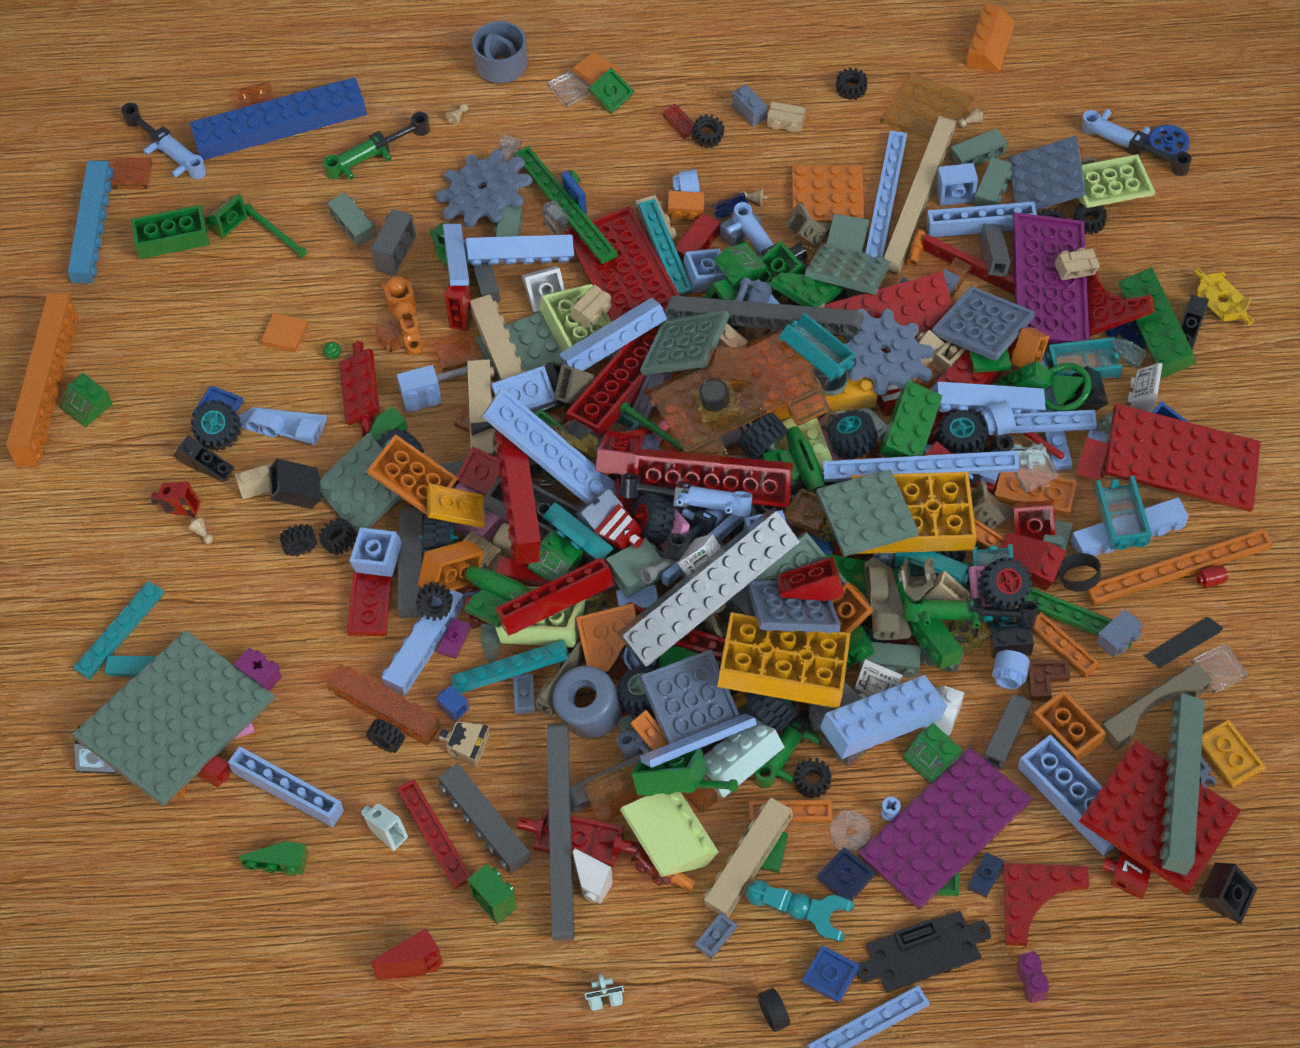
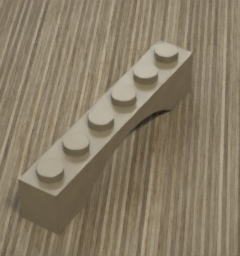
M1198 663L1193 666H1186L1176 677L1173 675L1162 686H1155L1147 696L1138 697L1130 707L1125 706L1116 716L1106 718L1102 722V729L1106 732L1105 739L1115 751L1132 740L1138 722L1153 707L1171 700H1178L1181 693L1197 698L1210 689L1213 680Z

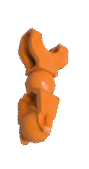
M394 275L387 282H382L381 287L385 293L389 311L393 312L394 317L399 321L407 353L409 355H416L423 351V345L416 318V301L409 276L404 278ZM411 342H417L418 346L412 348L409 346V344Z

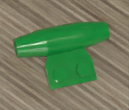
M791 427L786 433L789 451L778 449L763 453V460L793 463L792 483L800 477L811 495L817 496V489L825 487L821 466L811 443L800 427Z
M472 565L466 572V579L480 588L481 591L473 595L465 607V611L499 628L501 624L495 608L532 590L499 572Z

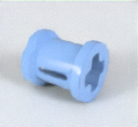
M888 797L883 800L881 816L885 821L891 822L899 815L901 808L899 800L894 797Z

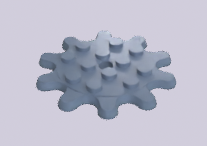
M499 149L494 150L487 159L478 160L475 155H468L466 157V166L460 171L448 170L445 172V180L451 184L448 188L439 190L436 193L437 202L450 203L443 210L444 219L451 220L457 215L465 216L463 224L467 228L473 227L477 220L484 216L489 217L493 223L501 221L503 217L502 209L509 205L514 207L521 206L524 203V198L517 194V191L521 187L530 185L533 181L532 177L528 174H517L519 169L525 165V161L521 157H515L505 162L503 161L504 153Z
M864 309L857 310L864 317L858 335H841L846 339L845 345L857 354L853 360L855 362L854 366L848 371V377L851 380L858 381L864 377L869 378L873 381L874 391L879 395H885L889 385H896L901 390L907 381L912 382V378H919L923 381L931 379L932 371L921 360L931 358L933 356V348L930 345H923L916 341L915 336L919 333V327L916 323H910L906 326L897 324L894 320L893 311L890 309L883 310L880 318L871 317ZM886 347L888 353H884L881 348L885 349Z

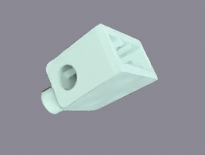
M379 803L374 807L367 805L363 808L361 814L364 816L370 831L390 849L395 851L408 838L400 818Z

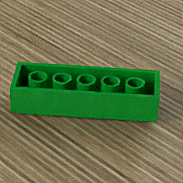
M1153 267L1118 281L1124 299L1128 300V298H1137L1149 294L1153 297L1155 313L1139 318L1135 322L1154 363H1162L1161 378L1197 364L1194 353Z

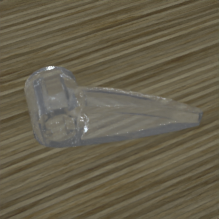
M505 134L501 136L499 150L504 153L503 161L512 160L514 153L520 150L522 144L520 138Z

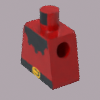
M188 482L163 483L159 492L151 494L152 503L160 504L168 514L196 517L201 502Z

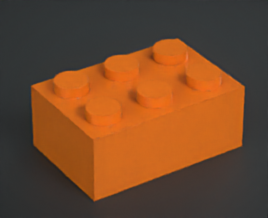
M470 540L426 551L417 585L423 589V585L427 584L429 586V582H433V585L439 582L440 587L444 584L446 585L445 590L449 588L450 591L474 585L466 579V572L472 565L481 566L484 551Z
M1065 690L1035 711L1031 722L1045 738L1051 735L1077 762L1100 746L1106 735V732Z

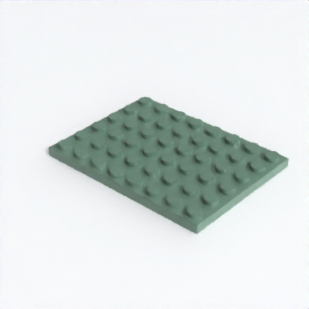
M185 630L73 733V738L164 807L215 755L217 756L275 700V695L262 688L260 684L246 676L242 671L235 668L233 664Z

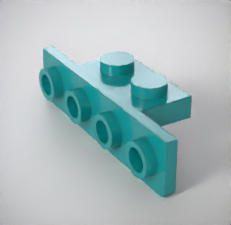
M553 503L543 516L545 520L557 528L555 530L557 534L562 538L567 536L571 539V545L578 550L580 548L584 549L596 560L601 557L605 560L612 552L613 547L557 503Z

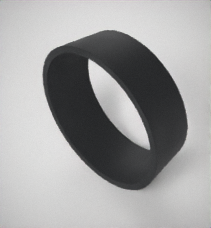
M1086 553L1073 554L1062 560L1058 575L1063 586L1068 590L1076 592L1086 591L1098 584L1101 576V564L1093 555ZM1077 566H1089L1097 571L1093 577L1085 581L1073 582L1063 578L1068 570Z

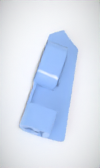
M252 407L238 415L241 419L239 421L242 423V429L269 437L280 435L310 445L317 443L327 420L326 415Z

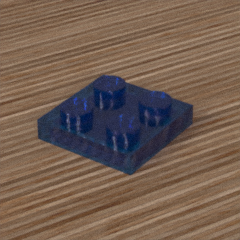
M843 847L817 875V880L837 896L853 901L875 877L876 872Z

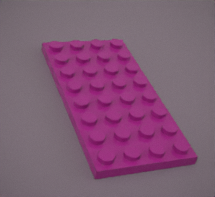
M1014 212L1012 217L1015 304L1035 312L1034 319L1026 328L1033 327L1049 335L1048 342L1060 344L1089 340L1087 276L1061 280L1055 267V260L1061 252H1074L1080 248H1085L1084 221Z
M970 747L858 852V857L920 910L1031 803L1032 798Z

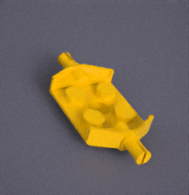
M1200 268L1193 272L1200 279L1196 296L1209 299L1208 307L1222 321L1242 319L1248 326L1254 322V319L1247 314L1252 298L1250 297L1247 300L1224 278L1225 272L1207 275ZM1223 298L1227 302H1220L1218 299Z

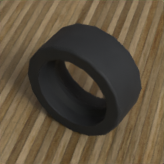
M772 987L757 995L763 1015L774 1032L790 1025L787 1010L776 989Z

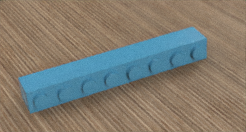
M87 161L68 268L71 283H93L94 276H97L96 263L100 259L98 251L102 247L101 234L104 233L103 222L107 218L106 206L109 205L110 181L114 177L113 168H110L108 161Z

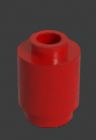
M1216 565L1199 570L1196 579L1199 586L1206 589L1223 584L1224 581L1228 580V575L1224 566Z

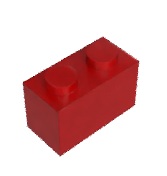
M1086 438L1077 471L1078 476L1099 481L1100 477L1104 478L1106 466H1103L1105 459H1107L1109 443Z

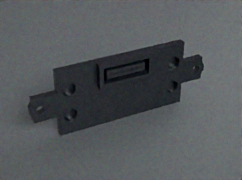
M961 911L935 920L933 918L898 930L892 935L866 944L872 959L859 963L860 969L857 972V976L862 980L863 984L880 978L886 993L976 962L982 958L976 944L991 939L990 928L985 924L984 920L967 925ZM980 929H984L985 932L981 933ZM863 970L867 971L866 975L862 974Z

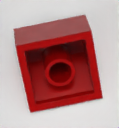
M1054 500L1015 503L1013 509L1016 535L1042 541L1045 535H1056Z

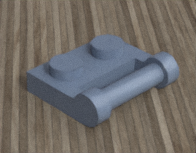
M742 278L740 282L741 287L734 301H743L747 290H752L747 302L768 303L773 287L768 282L751 281L749 278Z

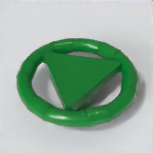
M1061 363L1049 369L1051 370V385L1058 405L1053 404L1046 398L1044 389L1045 407L1051 411L1058 412L1072 411L1081 406L1090 395L1092 387L1091 378L1087 370L1075 363ZM1068 369L1076 371L1082 377L1054 374ZM1084 382L1081 396L1075 402L1062 406L1067 400L1075 396V391Z

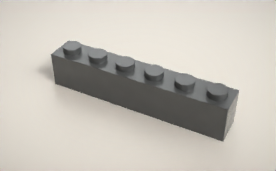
M399 508V538L402 541L398 562V612L400 618L422 617L420 615L421 611H417L416 599L421 588L417 584L424 558L422 539H419V535L423 533V522L426 515L417 508Z
M458 763L438 776V788L444 796L447 794L450 797L449 801L455 810L459 809L462 812L461 816L467 825L471 824L474 827L473 832L476 837L486 842V849L491 855L495 854L497 856V862L503 870L507 869L510 874H513L531 861L528 849Z

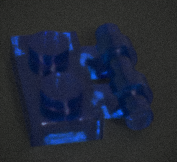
M744 192L740 194L735 193L732 197L718 200V203L711 206L716 219L719 217L725 218L734 211L736 204L740 202L748 203Z
M1135 320L1105 331L1106 335L1110 338L1115 337L1113 349L1118 354L1124 351L1123 347H1126L1128 352L1146 347L1144 338Z

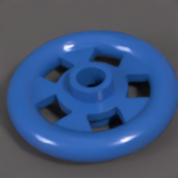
M1161 125L1150 132L1148 145L1175 156L1177 152H1187L1190 146V139L1187 133L1180 127ZM1161 132H1166V133H1167V134H1164V135H1162V136L1160 135ZM1155 140H1160V144L1156 145ZM1177 143L1183 144L1182 147H1176ZM1164 148L1172 149V151H1164Z

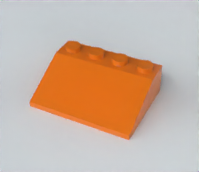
M396 434L366 471L367 474L427 516L426 488L428 484L452 488L458 480L455 475Z

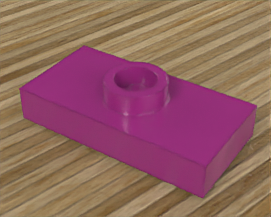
M453 618L437 649L438 653L456 659L472 627L471 623Z

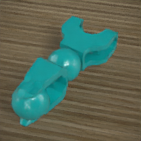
M754 880L746 888L747 900L752 905L759 907L768 905L779 912L788 913L794 919H806L815 925L820 936L838 942L844 941V933L831 925L830 916L836 910L847 912L853 910L855 904L852 901L837 895L827 896L823 900H811L804 893L793 894L785 889L773 888L764 880Z

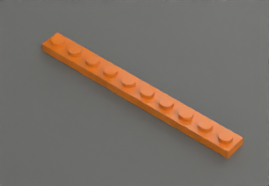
M1262 529L1100 581L1096 586L1086 591L1095 606L1197 573L1201 569L1225 564L1271 549L1273 543L1266 530Z

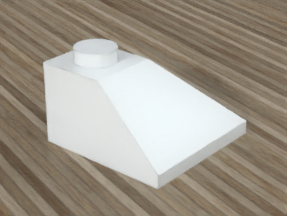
M947 686L934 687L947 704V708L941 720L933 723L950 737L963 703L964 692Z
M574 849L575 870L582 895L592 903L597 902L601 904L613 884L612 869L610 866Z

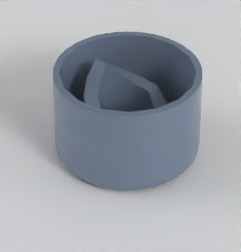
M495 21L485 24L476 31L472 39L475 68L482 78L492 83L502 84L518 79L525 72L528 64L525 34L520 27L510 22ZM499 56L509 57V58H507V59H500V60H495V59H494V58L499 57Z
M575 667L562 675L555 685L553 691L555 711L564 724L568 723V729L577 736L596 738L605 735L617 725L623 711V705L617 694L618 689L611 678L597 667ZM585 686L593 689L597 694L594 702L588 707L578 708L575 704L576 691L580 687Z

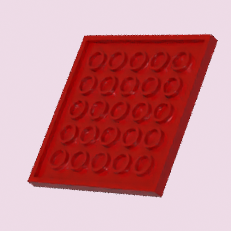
M1135 740L1087 808L1079 823L1185 894H1188L1241 812V809L1209 788H1204L1199 782L1194 865L1187 875L1163 869L1160 852L1164 844L1161 841V837L1165 830V825L1162 822L1166 813L1164 801L1167 797L1165 786L1169 779V775H1166L1169 762Z

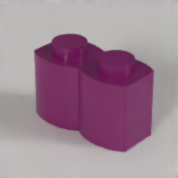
M1035 951L1020 954L1017 963V974L1024 983V994L1030 1003L1045 1000L1049 990L1048 979L1041 971L1042 963Z

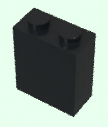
M278 458L269 467L271 500L313 509L320 502L322 494L320 492L318 468Z

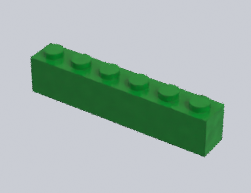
M899 568L892 572L904 608L905 597L908 595L906 591L904 592L903 583L899 581L898 572L901 571ZM922 619L918 622L907 621L911 635H914L920 647L925 649L930 660L939 669L960 662L963 648L941 620L931 619V624L928 626L923 624Z

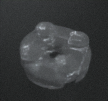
M841 811L830 824L829 833L835 847L844 852L861 850L869 843L871 837L870 821L858 812ZM853 828L856 833H851L849 836L845 829Z

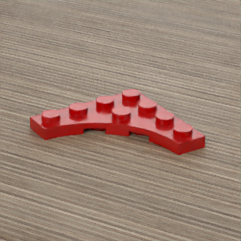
M1098 271L1095 275L1087 276L1089 337L1155 313L1153 297L1150 294L1137 298H1128V300L1121 299L1105 290L1100 281Z
M1004 863L1005 945L1027 946L1028 932L1032 919L1036 912L1051 897L1071 890L1088 889V866Z

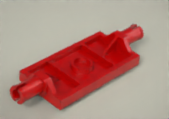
M356 341L352 343L353 356L339 362L345 423L349 426L354 423L361 424V436L364 437L367 433H370L374 414L380 412L373 351L370 348L364 350V343Z
M544 810L542 818L538 820L520 816L517 829L535 833L534 850L550 853L549 810ZM571 815L573 859L574 849L610 867L615 866L617 855L620 852L638 856L641 843L624 840V827Z

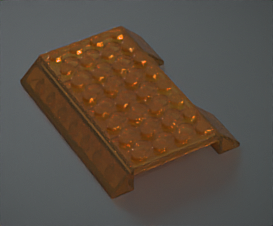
M773 330L711 359L707 367L690 369L644 391L651 405H656L684 453L728 457L720 438L721 435L785 405L788 406V413L797 427L831 411L822 385L805 359L793 350L792 346H788L786 341L779 340L784 330ZM710 379L721 380L728 389H731L728 405L718 412L707 411L702 407L701 402L697 401L700 398V386Z

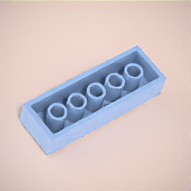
M923 675L827 712L820 728L841 759L941 720L947 704L928 678Z
M1049 735L1020 758L1018 769L1105 856L1115 846L1079 823V820L1102 786Z

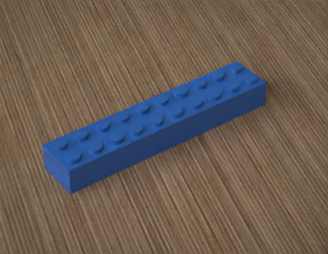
M353 77L189 123L199 156L206 160L367 115L357 80Z

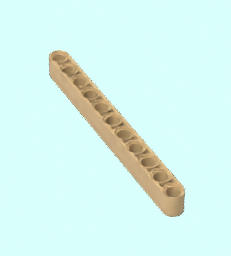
M939 116L884 256L887 261H891L890 272L899 274L909 250V244L912 243L914 231L917 230L937 178L938 167L942 165L954 134L956 120Z

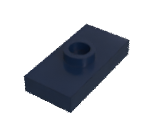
M986 852L968 885V889L987 898L1005 861Z

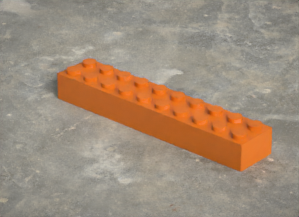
M48 293L6 444L16 466L38 467L39 460L43 457V444L47 442V429L51 426V414L55 411V399L59 396V384L63 381L62 372L67 366V353H70L71 338H74L75 323H78L79 320L78 312L75 311L74 302H72L69 294Z

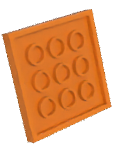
M792 165L793 209L801 202L813 220L832 224L834 214L864 219L862 165Z

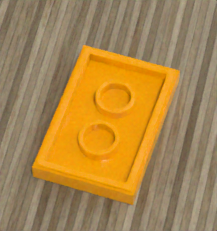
M428 484L426 488L428 518L479 528L484 527L483 494Z
M1229 719L1203 733L1202 751L1231 789L1265 770L1266 766Z

